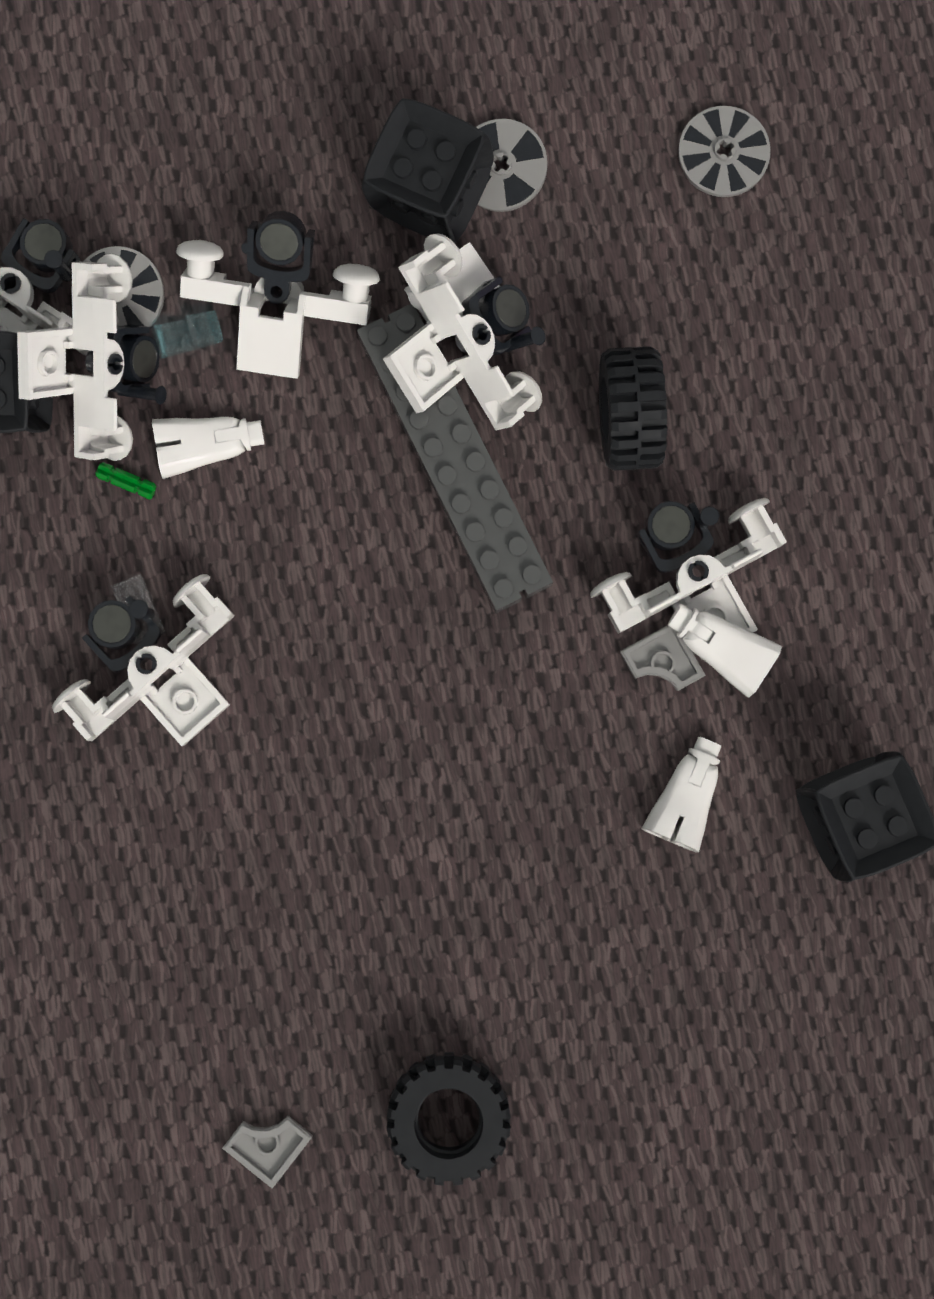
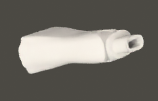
M234 417L152 419L162 479L179 475L204 465L233 458L245 452V447L247 451H251V446L264 445L260 420L246 422V418L240 420Z
M682 604L678 606L667 624L678 632V637H683V641L691 651L706 661L748 698L757 691L781 653L782 646L771 640L740 628L711 613L699 612L696 608L690 610Z
M703 737L697 738L694 748H689V754L676 767L663 793L642 826V830L690 851L699 853L710 804L718 780V766L716 765L720 763L717 756L721 745Z

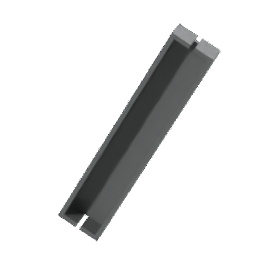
M409 304L389 314V321L386 323L383 318H380L358 329V338L496 614L521 602L522 597L519 592L524 590V595L527 599L551 587L553 581L456 387L453 386L424 412L416 414L383 360L385 356L424 326L417 309L412 304Z

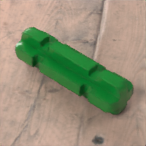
M101 462L96 470L95 476L105 482L111 481L113 485L134 494L138 492L139 496L146 499H152L156 492L157 486L153 482L146 479L142 481V478L119 468L115 470V467L105 462Z

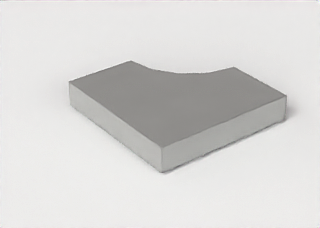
M668 625L620 651L635 679L646 675L659 676L669 681L677 691L706 675L693 652L683 641V637H678V632Z
M290 1116L285 1117L280 1123L270 1127H254L243 1121L222 1149L273 1189L313 1135Z

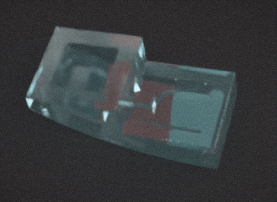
M215 310L187 315L184 320L153 326V333L161 359L223 341Z

